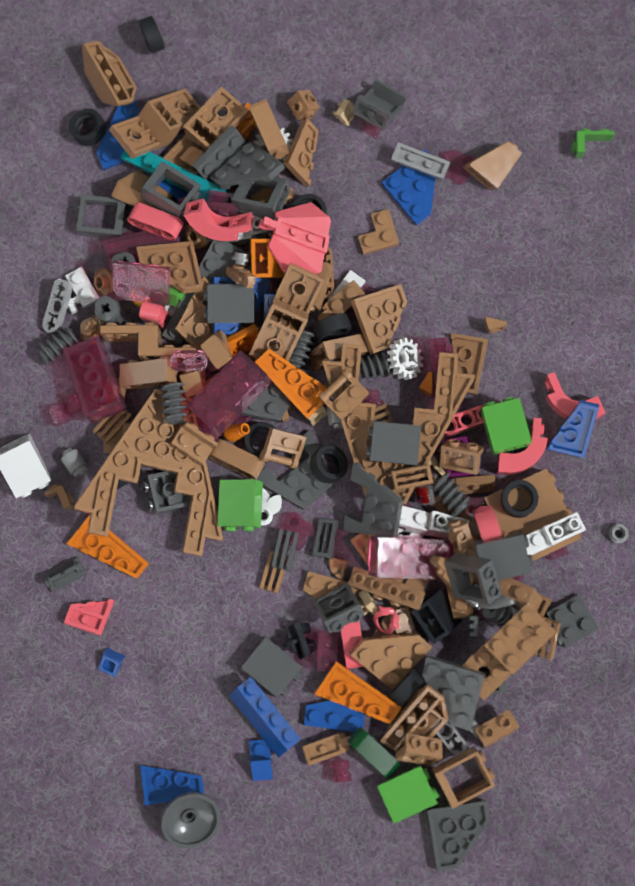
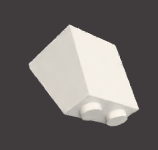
M30 433L0 447V470L16 498L20 496L21 498L27 497L32 493V490L36 488L42 489L49 485L48 482L51 481V476Z

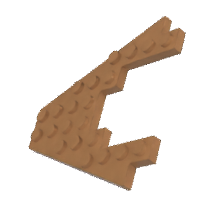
M343 343L341 362L323 361L329 386L342 375L341 372L344 369H347L359 382L362 345ZM439 352L434 410L414 408L413 425L421 426L417 466L429 463L475 379V375L457 373L459 354ZM348 380L332 394L334 400L351 385ZM360 403L341 421L354 464L356 462L360 463L364 471L367 473L371 472L377 482L382 486L385 484L403 499V505H406L415 487L394 491L391 471L411 468L413 466L370 462V457H367L368 445L372 446V438H368L369 427L374 426L376 404ZM424 470L396 475V479L422 474ZM419 479L398 482L397 484L400 486L416 483ZM362 486L366 498L367 487Z
M155 389L75 503L73 510L90 513L87 533L107 537L118 480L138 483L141 465L176 473L173 492L191 496L181 553L201 557L205 538L223 541L221 527L218 526V513L206 461L203 465L198 464L170 445L182 424L173 425L163 422V418L166 415H163L162 411L166 408L162 407V403L166 400L161 398L164 392ZM180 395V397L186 398V401L181 402V405L187 406V408L181 410L183 413H187V416L183 417L182 420L198 426L192 398Z

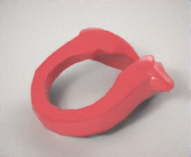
M378 606V611L373 617L377 629L384 634H391L396 628L400 629L399 616L391 607ZM392 614L393 617L390 620L389 629H383L378 623V617Z

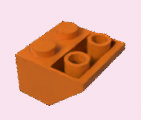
M250 239V272L256 278H283L285 275L268 249L271 239Z

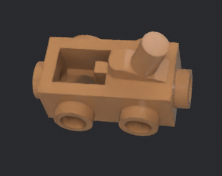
M462 519L451 520L448 524L449 531L447 535L450 542L454 544V555L461 553L477 557L474 544L476 538L472 539L468 523Z

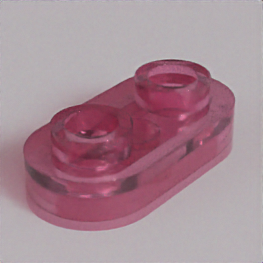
M177 350L171 354L169 364L176 371H203L208 366L209 358L205 352L200 350ZM181 357L183 360L179 361L177 358ZM200 357L202 360L198 361L196 358Z

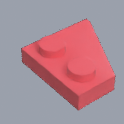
M114 600L71 604L64 624L101 636L112 610Z

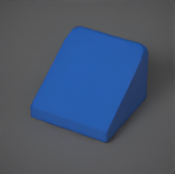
M107 648L103 653L98 670L116 677L125 655Z

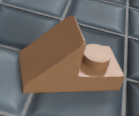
M221 330L210 336L209 339L200 345L217 369H220L233 359L226 335Z

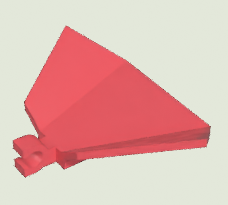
M310 202L275 212V220L268 217L260 220L258 228L273 231L268 249L284 274L290 262L315 274L322 271L324 255L327 253L330 238L328 234L331 219L317 206Z

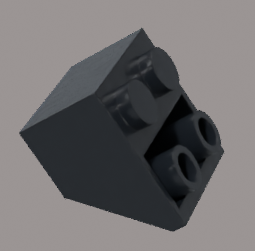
M441 589L424 599L419 610L414 608L409 610L411 616L431 644L437 643L450 634L462 622L461 618L453 620L450 602Z

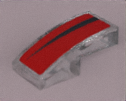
M432 484L415 487L418 505L435 504Z

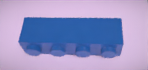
M251 677L229 695L278 758L301 740Z

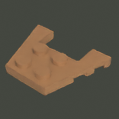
M205 276L202 278L203 291L193 293L175 327V330L184 340L197 349L200 357L206 355L200 345L213 335V324H208V320H204V308H206L202 303L204 301V289H207V284H211ZM244 323L235 333L245 329L250 325Z

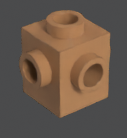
M299 90L287 101L297 120H310L320 109L316 98L310 90Z

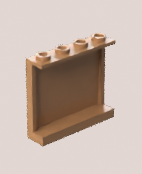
M547 468L523 479L533 484L539 496L537 507L527 517H511L503 510L500 498L504 489L484 497L482 500L485 506L491 505L492 509H494L499 527L508 533L507 536L515 535L517 531H521L523 536L573 514L571 509L565 506L563 502L565 499L560 489L557 490L554 484L556 482L552 472H548ZM514 488L508 495V502L515 510H524L530 505L531 497L524 488ZM582 532L532 555V560L535 561L580 540Z

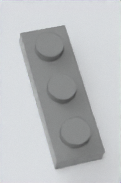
M399 142L391 158V161L442 181L450 166V162Z

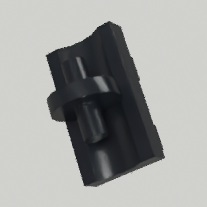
M298 621L288 626L290 633L286 634L288 642L283 644L284 648L290 646L291 652H297L299 659L310 656V653L318 649L315 640L308 642L305 640L304 635L311 632L309 622L299 623Z

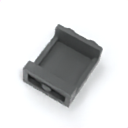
M376 79L365 96L359 95L352 113L384 131L402 111L407 96Z
M207 284V289H204V301H208V308H204V320H208V324L255 323L254 288H246L243 284Z
M374 421V426L369 427L368 437L372 438V446L368 445L367 457H370V462L405 464L416 467L418 465L421 426Z
M517 531L515 535L483 542L482 539L474 541L477 557L492 560L498 580L531 573L530 567L533 566L531 554L528 555L526 550L529 547L527 535L523 536L521 531Z
M266 637L241 667V669L277 698L280 695L284 697L291 689L288 685L292 680L296 682L303 674L301 671L303 667Z

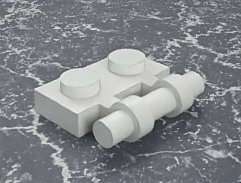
M82 267L66 275L76 294L74 298L70 296L67 307L72 314L78 312L77 304L81 303L85 309L98 300L99 296ZM60 286V289L65 291V287Z

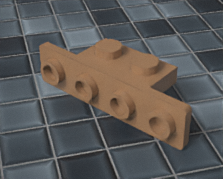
M353 567L348 582L350 586L372 593L373 598L382 601L383 598L389 599L390 604L399 607L403 604L419 610L425 595L424 590L358 567Z

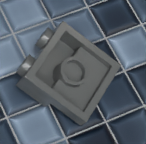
M166 471L147 475L144 478L142 489L144 493L148 494L147 509L149 512L152 511L153 516L190 507L191 496L173 492L176 473Z
M348 583L313 600L329 633L339 632L343 629V626L351 622L357 623L361 617L365 616L360 603Z
M580 595L573 597L546 613V618L561 623L557 643L559 646L563 645L564 648L599 629Z

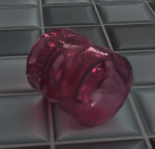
M350 760L330 763L331 769L334 771L332 776L333 783L352 781V776L348 771Z

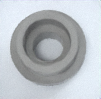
M235 252V256H232V259L236 260L235 264L246 266L247 262L251 263L249 254Z
M615 524L609 530V537L615 543H623L628 538V529L622 524ZM616 530L621 531V537L615 535Z

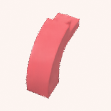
M204 198L186 203L184 217L195 231L207 238L218 241L238 240L239 233L252 230L254 220L251 212L232 217L217 215L211 211Z
M555 372L548 374L545 378L546 381H544L546 390L552 393L546 397V401L558 415L567 419L579 401L572 400L565 395ZM598 396L586 400L587 402L599 404L596 419L606 414Z
M533 418L531 422L530 437L532 443L526 450L517 454L499 453L497 463L498 475L520 474L530 469L540 459L545 451L548 438L540 437V435L543 436L544 424H541V418Z
M491 505L481 506L472 510L483 542L502 538L500 527Z

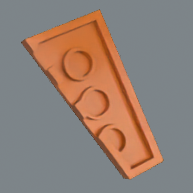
M268 349L254 362L306 419L324 404L317 395L320 392H324L327 387L290 364V362L272 350Z
M90 515L67 542V545L79 549L81 552L91 555L136 579L140 577L150 564L110 529L107 537L87 533Z
M339 662L334 664L314 694L388 724L392 723L402 708Z

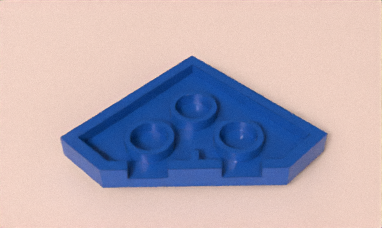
M135 100L131 104L118 106L97 150V155L104 171L125 163L121 159L125 150L109 129L114 124L134 118L140 114Z
M402 166L382 182L384 188L416 226L431 215L435 185L434 177Z
M229 277L212 278V284H236ZM256 278L254 284L255 312L265 303V292H269V278ZM213 323V335L219 330L223 331L225 335H233L244 323Z

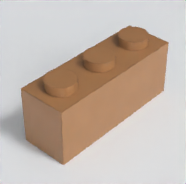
M159 356V359L156 360L144 358L141 362L129 360L126 364H120L119 387L136 390L177 383L178 362L171 360L169 356Z

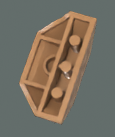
M100 41L84 43L82 45L84 72L101 102L113 106L131 104L134 101L137 87L120 57L104 47Z
M429 685L418 689L400 709L392 723L389 724L380 742L396 753L405 745L404 736L407 733L433 738L449 719L444 696Z

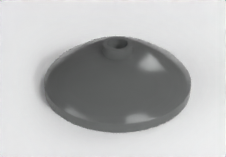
M198 792L185 793L174 798L166 806L161 817V828L165 838L171 844L180 848H196L204 845L215 836L221 823V813L217 803L208 795Z

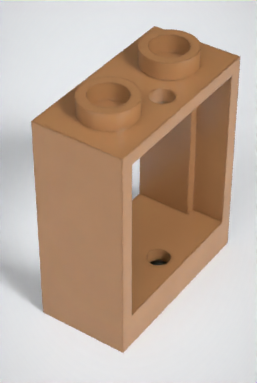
M474 746L431 768L452 809L495 787L492 781L495 777L490 768L486 769L484 765L486 759L482 751H477ZM474 757L484 779L454 794L444 772Z

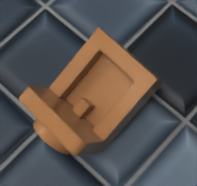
M52 485L48 488L49 491L45 492L48 498L58 495L66 511L73 508L74 497L70 491L67 492L63 485Z

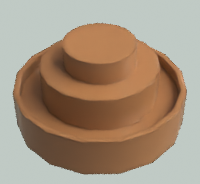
M188 224L185 230L186 242L193 241L194 249L197 250L205 248L209 244L210 238L201 235Z
M100 268L94 275V285L100 295H112L116 289L117 279L114 272L109 268Z
M96 315L83 320L80 325V337L88 343L96 341L101 336L100 326H104V321L100 320Z

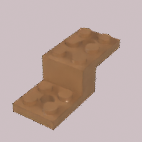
M220 87L183 126L185 136L163 158L199 176L200 174L196 169L193 171L183 164L179 158L191 145L205 153L231 125L236 127L249 114V110L223 87ZM221 109L228 111V114L224 117H220L217 113Z
M185 88L148 101L138 116L112 125L109 131L130 158L133 159L171 144L179 130L184 129L183 126L201 107Z
M290 262L249 355L259 358L270 349L289 361L306 326L310 310L325 281L324 277ZM296 284H303L305 290L302 293L296 292L294 289ZM276 340L280 343V347L272 349L269 343Z
M106 323V326H100V334L106 342H138V356L141 361L144 358L156 360L159 359V356H169L171 360L177 361L178 364L199 363L200 356L197 349L193 348L192 345H182V348H174L173 345H163L162 348V333L159 326L155 325V323H144V325L125 323V325L119 326L116 323Z
M528 603L522 607L462 665L477 671L482 666L490 669V675L484 678L480 697L485 700L511 674H514L556 631ZM524 626H531L534 632L531 637H524L521 631Z

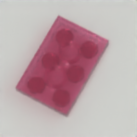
M114 260L112 263L113 299L135 302L148 301L168 306L170 304L171 267Z

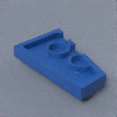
M580 400L549 442L547 449L585 458L599 410V404Z
M326 701L306 705L304 725L355 732L359 727L363 728L365 714L339 703Z
M140 765L145 806L171 802L174 798L185 793L198 792L205 794L203 777L200 775Z

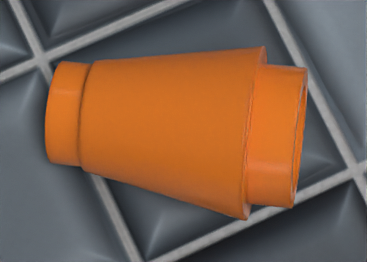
M247 423L228 424L223 430V436L227 441L236 442L250 432V427Z

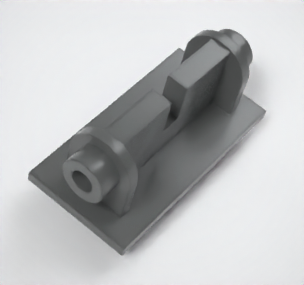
M77 557L43 576L46 585L50 587L53 593L85 576L87 573Z

